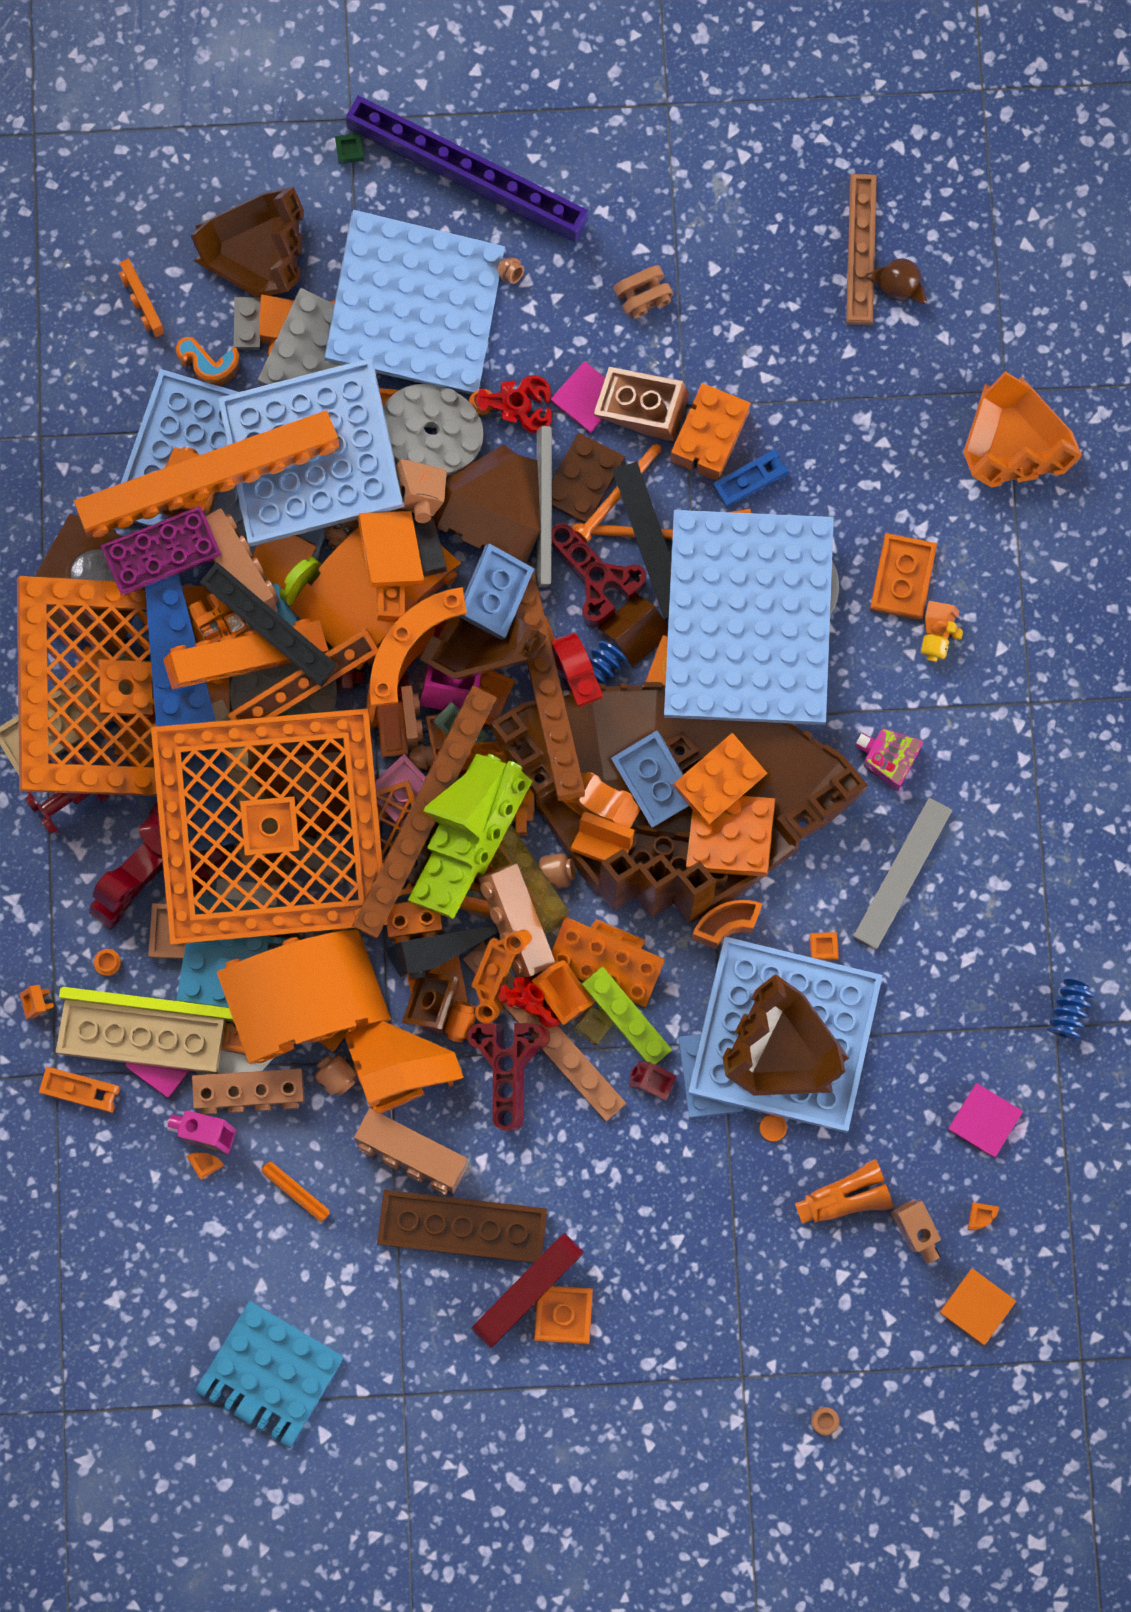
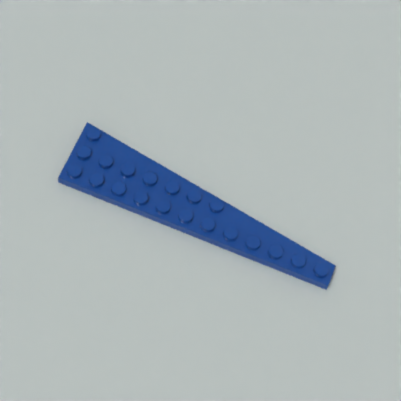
M176 574L145 587L156 727L216 722L207 684L201 683L172 690L163 661L170 653V649L181 645H186V648L196 647L179 575ZM217 750L198 752L210 760ZM190 752L181 753V762ZM221 752L213 764L224 773L228 766L225 755ZM193 755L185 766L197 775L205 763L196 755ZM208 767L200 778L212 787L220 778V775ZM182 770L185 789L193 778ZM225 779L215 789L225 799L234 791L233 786ZM196 782L187 793L199 802L208 790ZM211 794L202 805L215 814L223 803ZM234 796V798L229 803H231L234 807L238 809L236 798ZM185 797L187 817L196 805ZM226 806L217 818L229 827L238 815ZM198 809L190 820L202 829L210 817L201 809ZM240 819L232 830L243 838L242 821ZM213 821L205 833L217 841L225 832V829ZM187 824L188 840L190 843L198 832ZM228 833L220 845L226 847L240 842ZM201 836L192 847L201 853L209 851L213 844Z

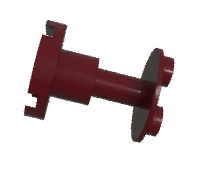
M74 757L70 760L72 764L80 765ZM27 792L28 796L25 797V801L34 813L38 810L44 817L41 819V823L49 834L56 832L59 835L60 833L50 820V817L72 801L77 805L91 794L56 793L42 804H39L34 796ZM94 794L101 803L110 798L109 794Z

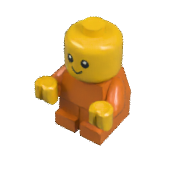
M934 601L928 602L925 615L927 634L923 637L921 654L927 657L926 660L937 662V659H944L946 657L950 635L954 639H962L963 631L957 628L956 623L953 622L954 618L959 616V609L955 605Z

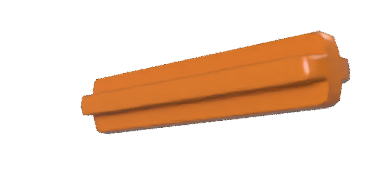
M269 1161L261 1170L262 1174L319 1222H323L329 1216L330 1211L273 1162Z

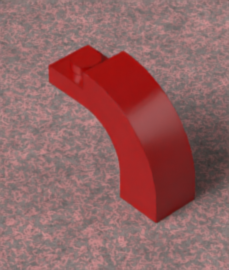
M572 632L551 640L558 670L562 669L577 707L579 708L602 699L603 694L594 675L592 664L578 635Z

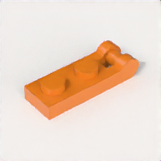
M46 1066L39 1093L113 1114L115 1105H113L115 1095L119 1094L121 1087ZM97 1090L105 1092L103 1101L95 1099Z

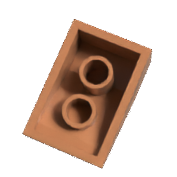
M609 367L594 416L650 437L674 441L689 392L683 381Z

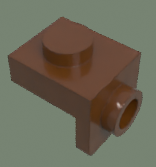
M274 853L266 858L274 863L282 853ZM285 855L276 867L289 876L292 872L291 867L295 866V864ZM262 860L252 865L259 878H262L270 868ZM273 870L264 882L271 887L285 879Z

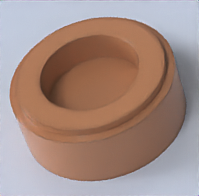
M828 1407L819 1408L811 1418L813 1430L822 1436L833 1434L839 1426L838 1414Z

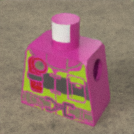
M882 728L877 739L861 733L855 747L868 753L863 766L891 788L899 791L923 745V741Z
M188 1110L184 1112L183 1117L172 1114L167 1125V1129L178 1133L177 1137L184 1142L229 1155L237 1130L224 1119Z

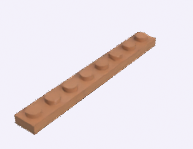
M484 942L463 958V962L475 975L487 948ZM510 971L503 985L512 990L515 977ZM506 1002L503 1003V1007L517 1023H534L546 1027L541 1024L537 1015H530L526 1010L515 1005L509 1007ZM558 1026L554 1028L546 1027L550 1032V1042L541 1050L601 1118L607 1122L626 1105V1102ZM536 1032V1034L531 1035V1039L539 1038V1033Z

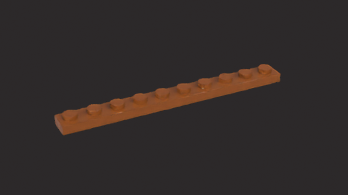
M533 571L516 611V616L547 636L534 660L527 661L553 781L558 801L585 797L583 780L536 577Z
M474 685L471 686L352 927L375 939L378 938L435 823V820L423 810L426 805L455 783L497 697Z

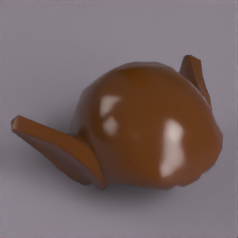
M905 258L894 259L886 267L878 268L866 274V278L869 281L879 285L882 292L893 300H912L921 304L927 302L924 287L920 283L921 271L911 260Z

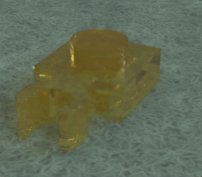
M592 1006L586 1011L574 1029L595 1046L601 1041L613 1023L599 1006L598 1010Z

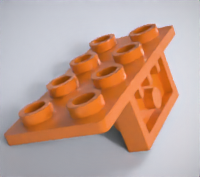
M568 917L565 918L552 949L555 962L557 963L564 959L575 976L582 981L589 978L600 967H604L629 999L643 1007H646L665 962L664 958L642 949L645 939L598 919L589 927Z

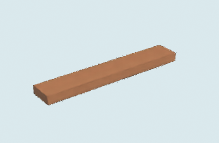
M850 175L846 324L872 325L874 284L866 278V274L874 271L877 175Z

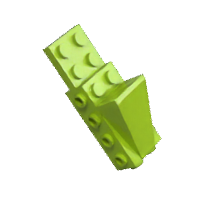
M476 754L466 774L425 806L423 811L434 819L439 826L427 847L432 854L408 898L409 902L454 919L476 875L484 876L532 783V780L522 772V766L512 761H508L507 764L503 763L500 758L492 754H488L487 757Z

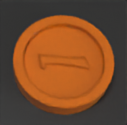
M771 1114L765 1116L759 1126L760 1134L765 1140L770 1142L781 1140L787 1131L785 1120L782 1117Z

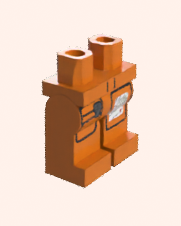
M214 594L206 596L213 608L209 612L206 611L201 600L187 607L197 643L204 640H211V643L220 642L222 637L233 634L236 635V638L245 636L246 632L251 631L248 624Z

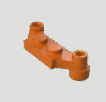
M526 929L513 931L500 940L492 938L488 943L471 987L476 989L480 1002L476 1007L475 1015L483 1024L492 1023L503 1011V1003H501L498 997L500 993L499 988L505 982L515 955L524 951L532 940L531 933Z

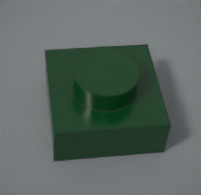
M360 133L335 136L339 164L364 161Z

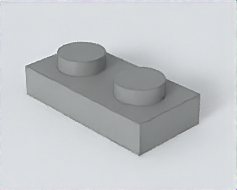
M234 297L233 347H236L237 350H260L261 297Z

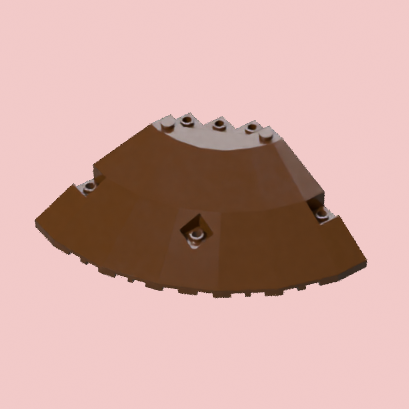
M642 682V685L627 686V683H621L620 686L599 684L603 698L579 708L572 692L569 693L568 690L562 692L580 772H592L599 776L606 785L618 791H627L631 795L632 793L611 759L613 756L658 730L682 772L685 774L733 733L768 773L742 796L775 798L768 873L799 850L802 839L818 829L822 830L868 788V784L841 753L827 744L824 746L812 738L813 734L806 729L802 731L791 723L664 718L666 686H662V682ZM536 701L524 702L490 723V728L508 760L522 766V772L532 780L529 788L536 796L537 810L569 858L573 859L575 867L597 896L601 894L613 911L634 898L640 902L651 917L674 904L690 924L713 908L733 901L763 878V876L708 872L700 861L686 869L693 811L690 806L653 828L642 810H640L631 826V829L635 831L633 845L629 853L623 848L606 860L599 862L571 851V846L579 832L582 816L563 801H558ZM680 750L683 751L684 754L677 755L675 752ZM542 778L544 782L537 783L535 779ZM805 822L807 826L801 827L798 823Z

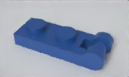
M776 449L713 483V488L726 508L789 474L786 465L781 464L779 460L780 455ZM770 464L773 471L768 473L764 466Z

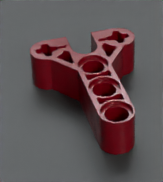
M559 523L551 529L552 549L585 584L586 602L582 608V619L588 627H599L615 613V606L603 594L606 589L614 588L627 601H630L645 588L646 572L640 565L633 564L624 567L603 563L568 524ZM558 534H566L569 539L564 543L556 541L555 537ZM576 553H583L587 558L582 562H576L572 557ZM594 572H599L604 578L596 582L589 576ZM630 576L633 578L639 577V582L637 583L635 580L629 582ZM589 610H592L594 612L599 610V616H596L595 614L590 616Z
M144 842L119 868L112 872H106L95 885L93 891L95 900L90 905L89 914L109 930L113 929L120 922L137 895L163 869L162 855L155 853Z
M514 1023V1042L510 1048L506 1049L504 1046V1025L475 1024L470 1027L467 1039L471 1046L479 1048L493 1067V1123L500 1130L517 1131L521 1128L524 1121V1068L539 1049H543L549 1044L550 1032L542 1025ZM536 1032L539 1033V1038L534 1040L525 1037L534 1035ZM484 1033L486 1035L493 1036L486 1037V1039H482V1041L479 1040V1035H483ZM508 1057H511L513 1067L506 1071L504 1062ZM510 1084L513 1087V1094L511 1097L506 1098L504 1096V1088ZM510 1111L513 1120L510 1125L506 1126L503 1120L504 1115Z

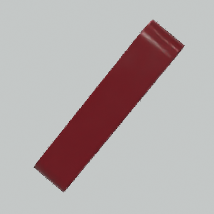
M566 1233L562 1234L472 1326L471 1330L491 1349L584 1254V1251Z

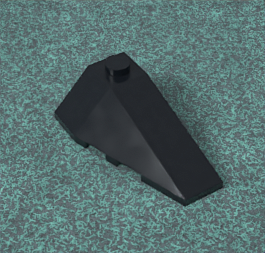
M496 925L402 941L387 948L386 953L400 977L409 976L410 980L425 978L426 972L437 968L499 931Z

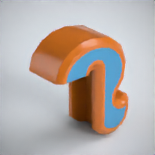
M184 337L176 345V354L180 364L184 368H188L189 364L192 363L195 376L200 381L222 386L231 381L240 369L241 360L236 347L232 348L215 363L193 337Z

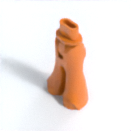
M874 1159L867 1162L847 1177L821 1187L811 1194L805 1195V1200L795 1203L801 1223L812 1220L817 1223L818 1221L832 1220L861 1211L893 1209V1203L886 1184L848 1198L845 1197L847 1194L858 1189L884 1182L877 1160Z

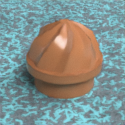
M509 257L499 262L497 271L502 281L514 284L521 279L524 267L517 258Z
M420 744V746L412 749L409 760L418 769L426 771L428 767L432 766L434 758L431 745L424 746Z

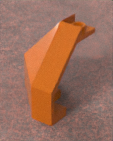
M1005 371L991 386L985 383L963 451L972 477L992 488L1002 486V482L1017 480L1018 483L1038 479V475L1053 473L1054 476L1065 474L1082 457L1073 432L1022 376L1017 379Z
M380 1021L344 1034L369 1107L379 1104L381 1099L403 1091L446 1082L449 1087L454 1086V1081L464 1078L455 1052L387 1022Z

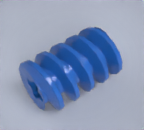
M600 641L598 644L599 649H592V657H588L597 682L606 685L607 683L603 676L607 675L612 678L614 675L611 668L621 669L618 660L620 659L626 663L628 660L618 648L605 641Z
M1064 978L1063 983L1067 987L1060 989V994L1063 997L1057 998L1056 1001L1060 1007L1053 1009V1014L1056 1017L1050 1019L1049 1023L1053 1027L1047 1028V1031L1064 1038H1080L1081 1035L1075 1031V1028H1084V1024L1078 1021V1019L1088 1017L1082 1011V1008H1091V1004L1085 1001V999L1094 998L1095 995L1089 991L1090 986L1086 983Z

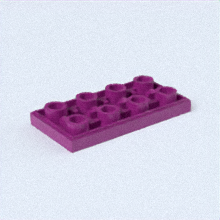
M201 506L100 545L121 596L221 556Z

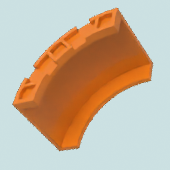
M358 527L318 568L321 574L312 584L306 583L290 606L291 610L302 620L310 619V622L320 620L325 640L333 648L364 628H367L377 646L380 647L384 637L395 624V622L377 621L376 587L370 588L361 534ZM442 545L441 548L447 572L424 577L423 585L405 586V613L411 607L430 597L445 584L447 586L451 585L457 578L458 574L456 571L462 563ZM376 654L356 666V668L361 670L367 665L373 666Z
M463 587L446 590L422 600L404 613L384 637L373 663L366 701L370 729L378 728L377 705L398 703V684L408 668L425 650L429 640L434 636L435 627H444L447 619L467 614Z
M338 929L332 931V933L299 940L298 937L290 938L283 942V946L254 955L242 961L240 958L225 963L226 968L217 971L249 1064L264 1063L295 1050L293 1044L298 1045L306 1041H310L312 1044L331 1038L338 1031L345 1030L346 1033L380 1021L388 1022L391 1020L359 930Z

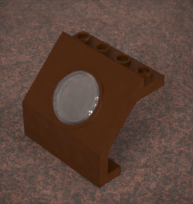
M70 513L34 577L114 581L100 545L123 536L117 534L112 529L102 537L94 538L92 536L87 538L79 516ZM46 606V614H47L53 607ZM65 607L72 615L80 609ZM106 609L92 610L99 617ZM58 610L49 617L59 628L67 621ZM117 610L124 618L132 612ZM84 611L76 618L85 629L93 623ZM110 613L102 619L111 630L119 624ZM135 615L128 621L130 624H132ZM71 624L64 629V631L77 637L81 635ZM97 625L89 632L99 643L107 636ZM123 626L115 633L124 644L130 640L127 637L128 632ZM110 639L102 646L105 650L114 654L120 650Z

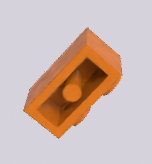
M411 902L394 904L388 916L387 930L389 942L395 941V944L414 938H425L443 934L440 914L416 906Z

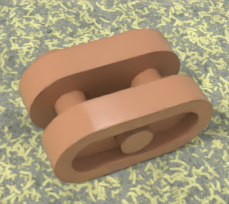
M659 265L652 266L625 278L613 287L618 299L627 298V301L622 305L627 317L633 316L634 319L642 317L648 312V309L655 306L661 308L671 302L670 298L674 293L668 283L660 285L659 282L665 275ZM648 287L651 288V289L648 290V291H645V292H643V293H641V294H639V295H636V293L639 292V291H642V290H644V289H646V288H648Z

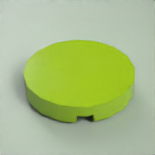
M309 557V561L306 559L300 561L285 578L284 583L287 586L285 590L280 589V598L287 604L292 605L306 583L312 584L321 574L318 568L322 564L314 557Z

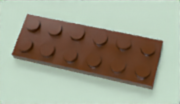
M384 1190L377 1245L534 1264L543 1252L547 1208Z

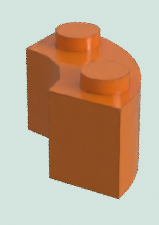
M592 772L581 773L585 797L562 800L581 816L586 811L631 828L641 810L634 801L633 795L627 791H618L606 785L599 776Z
M734 900L713 908L699 921L694 929L691 940L717 949L724 936L728 937L737 933L752 934L763 903L751 900Z

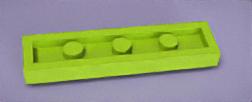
M600 967L581 984L645 1062L657 1064L672 1051L604 967Z

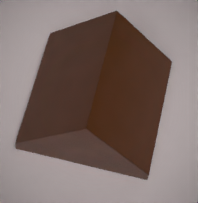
M638 594L597 628L611 645L618 648L628 660L627 662L632 668L659 646L663 635L668 637V625L656 606Z
M426 972L425 978L416 979L402 1023L442 1036L459 981L455 976Z

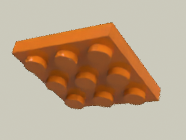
M741 796L708 826L692 811L686 869L700 861L708 872L768 877L775 798Z

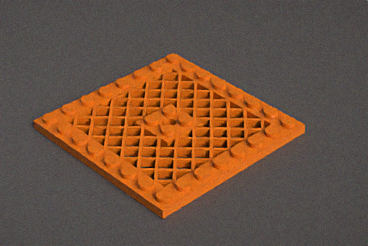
M19 576L17 578L19 791L157 796L155 769L153 767H144L150 760L154 762L153 751L143 740L151 733V727H156V722L152 725L146 718L153 715L155 705L154 697L152 698L151 662L142 661L148 654L150 655V644L141 636L148 629V617L144 613L147 612L145 587L121 596L115 581ZM181 585L187 607L201 600L207 612L213 610L206 597L212 593L204 586ZM46 606L53 607V608L46 614ZM65 607L80 609L72 615ZM92 609L106 610L98 617ZM56 610L67 620L60 628L49 618ZM117 610L132 612L124 618ZM83 611L93 621L87 629L76 620ZM108 613L119 622L113 630L102 621ZM135 614L145 624L139 632L128 622ZM69 624L81 634L74 641L63 632ZM96 625L107 635L100 643L89 633ZM47 626L54 632L48 640ZM122 626L132 636L126 644L115 634ZM57 636L67 646L61 654L50 645ZM83 638L94 648L87 656L76 646ZM109 639L120 649L113 657L102 647ZM135 640L146 650L139 658L128 648ZM70 650L81 660L74 668L63 658ZM47 652L55 659L48 667ZM96 652L105 659H99L97 666L90 660ZM124 653L131 661L116 659ZM57 663L68 673L61 681L50 671ZM83 664L94 674L87 682L76 672ZM70 677L81 686L74 695L64 685ZM229 677L206 682L211 704L223 699L230 712ZM47 678L55 685L49 693L47 690ZM96 679L97 692L90 686ZM121 681H125L130 685L131 693L129 695H124L119 691L118 686ZM57 690L68 699L62 707L51 698ZM84 690L94 700L88 708L77 699ZM71 703L82 713L75 721L64 712ZM48 705H49V706L53 709V711L55 712V714H54L52 717H50L49 719H48ZM96 705L99 715H107L101 722L90 712ZM119 715L134 717L126 724ZM58 716L69 726L62 734L51 724ZM84 717L95 727L88 735L77 725ZM111 718L121 728L114 736L104 727ZM136 720L147 729L141 737L130 728ZM71 730L82 740L75 748L64 738ZM97 731L108 740L101 749L90 739ZM48 732L56 739L49 746ZM124 732L135 742L127 750L117 740ZM58 743L69 752L62 761L51 751ZM84 744L95 753L88 762L78 752ZM111 745L121 754L115 762L104 753ZM137 746L147 755L141 763L130 754ZM73 756L80 765L65 763ZM48 758H49L54 764H49V763H48ZM100 758L107 766L91 764ZM126 759L133 767L118 765Z
M368 709L151 727L170 945L354 928L352 924L383 864ZM335 739H343L344 748ZM326 740L318 751L307 743ZM299 743L291 753L280 744ZM329 743L341 752L333 763L321 754ZM272 745L264 755L254 748V746ZM302 745L314 754L306 765L294 757ZM245 747L237 757H234L226 750ZM275 748L287 756L279 767H276L267 759ZM217 750L210 760L198 751ZM248 750L260 759L252 770L240 762V759ZM190 752L181 762V753ZM221 752L233 761L224 773L213 764ZM193 755H196L205 763L197 775L185 766ZM344 755L346 774L336 767ZM317 757L329 766L321 777H318L309 769ZM290 760L302 769L294 780L281 771ZM263 762L275 771L267 782H264L255 774V771ZM236 764L247 773V776L239 785L227 776ZM208 767L220 775V778L212 787L200 778ZM182 770L193 778L185 789ZM332 770L344 779L335 790L323 781ZM305 772L317 781L309 792H306L296 783ZM278 774L289 783L281 795L269 786ZM250 777L262 785V788L254 797L242 788ZM224 779L235 788L227 799L215 791ZM196 782L208 790L199 802L187 793ZM346 783L348 786L349 802L338 793ZM319 785H322L331 793L323 805L311 796ZM292 787L304 795V798L296 807L294 797H285ZM265 789L276 797L257 800ZM238 792L249 799L248 801H240L241 812L229 803ZM211 794L223 803L215 814L202 805ZM185 797L196 805L187 817ZM334 797L346 805L338 817L326 808ZM307 799L319 808L311 819L299 811ZM226 806L238 815L229 827L217 818ZM198 809H201L210 817L202 829L190 820ZM349 809L351 828L341 821V818ZM322 811L334 820L326 831H323L314 823ZM296 814L307 823L299 834ZM240 819L242 821L243 838L232 830ZM264 820H275L278 826L276 832L273 834L265 833L262 830V822ZM213 821L225 829V832L217 841L205 833ZM187 824L198 832L190 843L188 840ZM336 824H339L349 833L340 844L328 835ZM310 826L322 835L314 846H311L301 837ZM228 833L240 842L232 853H229L220 845ZM201 836L213 844L204 856L192 847ZM351 836L354 856L343 847ZM325 838L336 847L328 859L316 850ZM299 842L309 849V852L301 861L290 853L299 851ZM243 846L245 856L255 855L247 866L234 857ZM216 848L228 857L219 869L207 859ZM190 851L200 859L192 871ZM339 851L351 859L343 871L331 862ZM282 853L274 863L263 856V854ZM312 853L324 862L316 873L304 865ZM285 855L297 864L289 876L276 867ZM258 858L270 867L262 878H259L249 869ZM231 860L243 869L234 881L222 872ZM203 863L215 871V874L207 883L195 875ZM354 863L356 882L346 875V872ZM327 865L339 874L330 886L319 877ZM300 868L312 877L304 888L291 879ZM273 870L285 879L276 891L264 882ZM245 873L258 882L249 893L237 884ZM218 875L231 884L222 895H219L210 887ZM192 878L203 886L195 897L193 895ZM341 878H344L354 887L346 898L333 889ZM315 880L327 889L318 901L306 892ZM287 883H290L299 891V894L291 903L279 894ZM260 885L273 894L264 905L252 897ZM233 887L245 896L237 908L224 899ZM206 890L218 899L209 911L197 901ZM357 890L358 900L348 901ZM330 892L340 900V902L321 903ZM302 895L314 903L294 906ZM275 897L286 905L285 907L267 908ZM248 900L259 908L239 911ZM221 902L232 910L230 912L213 913ZM194 905L197 906L205 914L195 915Z

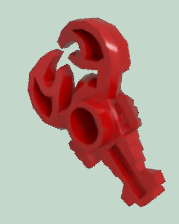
M538 375L526 376L522 379L517 389H514L515 381H507L501 383V392L488 395L485 389L478 391L479 394L475 398V405L479 407V411L484 412L487 407H490L491 409L501 411L502 419L514 423L517 422L515 418L517 417L522 424V429L529 434H537V430L541 426H549L551 423L552 413L550 408H546L543 418L539 416L542 413V408L537 409L529 417L527 415L532 408V403L526 393L539 403L542 402L539 393L543 395L546 404L551 399L550 385L544 378Z
M540 973L530 977L521 976L515 978L512 990L506 985H502L499 988L501 992L498 994L501 1003L506 1002L509 1007L515 1005L526 1010L530 1015H537L541 1024L548 1028H554L561 1023L548 1003L544 1007L542 1006L544 994L540 987L532 982Z

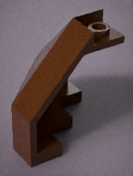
M294 186L262 193L196 225L197 230L191 235V238L199 256L193 261L256 298L261 297V295L269 296L288 292L300 280L301 269L297 268V255H302L303 234L299 233V221L303 220L304 209Z
M502 445L446 478L444 502L433 516L435 526L445 532H448V530L461 536V540L478 548H484L485 545L490 543L526 564L541 531L537 460L518 455L507 446Z
M515 615L506 638L500 640L456 616L447 619L439 636L431 637L420 660L453 679L460 680L534 660L547 636Z
M335 739L344 748L343 739ZM326 740L307 743L318 751ZM299 743L280 745L291 753ZM329 743L321 754L333 763L341 752ZM272 745L254 746V748L264 755ZM303 745L294 755L304 765L314 756ZM277 748L267 757L276 767H279L287 758ZM248 750L249 768L252 770L260 759ZM344 755L336 767L346 774ZM318 757L309 767L318 777H321L329 768ZM290 760L281 771L294 780L302 769ZM263 762L255 771V774L264 782H267L275 771ZM332 770L323 781L335 790L344 779ZM305 772L296 783L306 792H309L317 781ZM278 774L269 786L281 795L289 783ZM347 783L338 792L346 800L349 798ZM319 785L311 794L322 805L331 795L322 785ZM292 787L285 797H294L296 807L304 798V795ZM265 789L264 793L268 797V799L276 798L267 789ZM336 797L326 806L337 817L345 807ZM309 799L299 809L309 819L319 810ZM323 811L314 821L323 831L328 829L334 822ZM296 814L299 834L307 823ZM311 826L305 831V834L313 838L320 834Z
M773 975L755 990L751 998L754 1004L749 1014H743L736 1028L735 1034L738 1037L732 1049L727 1048L722 1057L725 1076L754 1096L833 1092L831 1083L846 1072L844 1062L849 1057L805 995L778 975Z

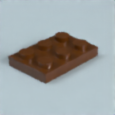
M578 432L552 479V508L585 524L597 510L615 478L612 470L621 467L625 456Z

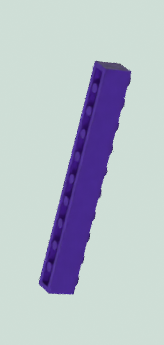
M359 95L346 115L347 129L360 133L361 136L575 243L588 221L587 209Z

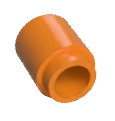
M456 1000L454 1006H451L444 1032L448 1034V1039L460 1043L467 1039V1033L470 1027L474 1025L476 1019L475 1005Z

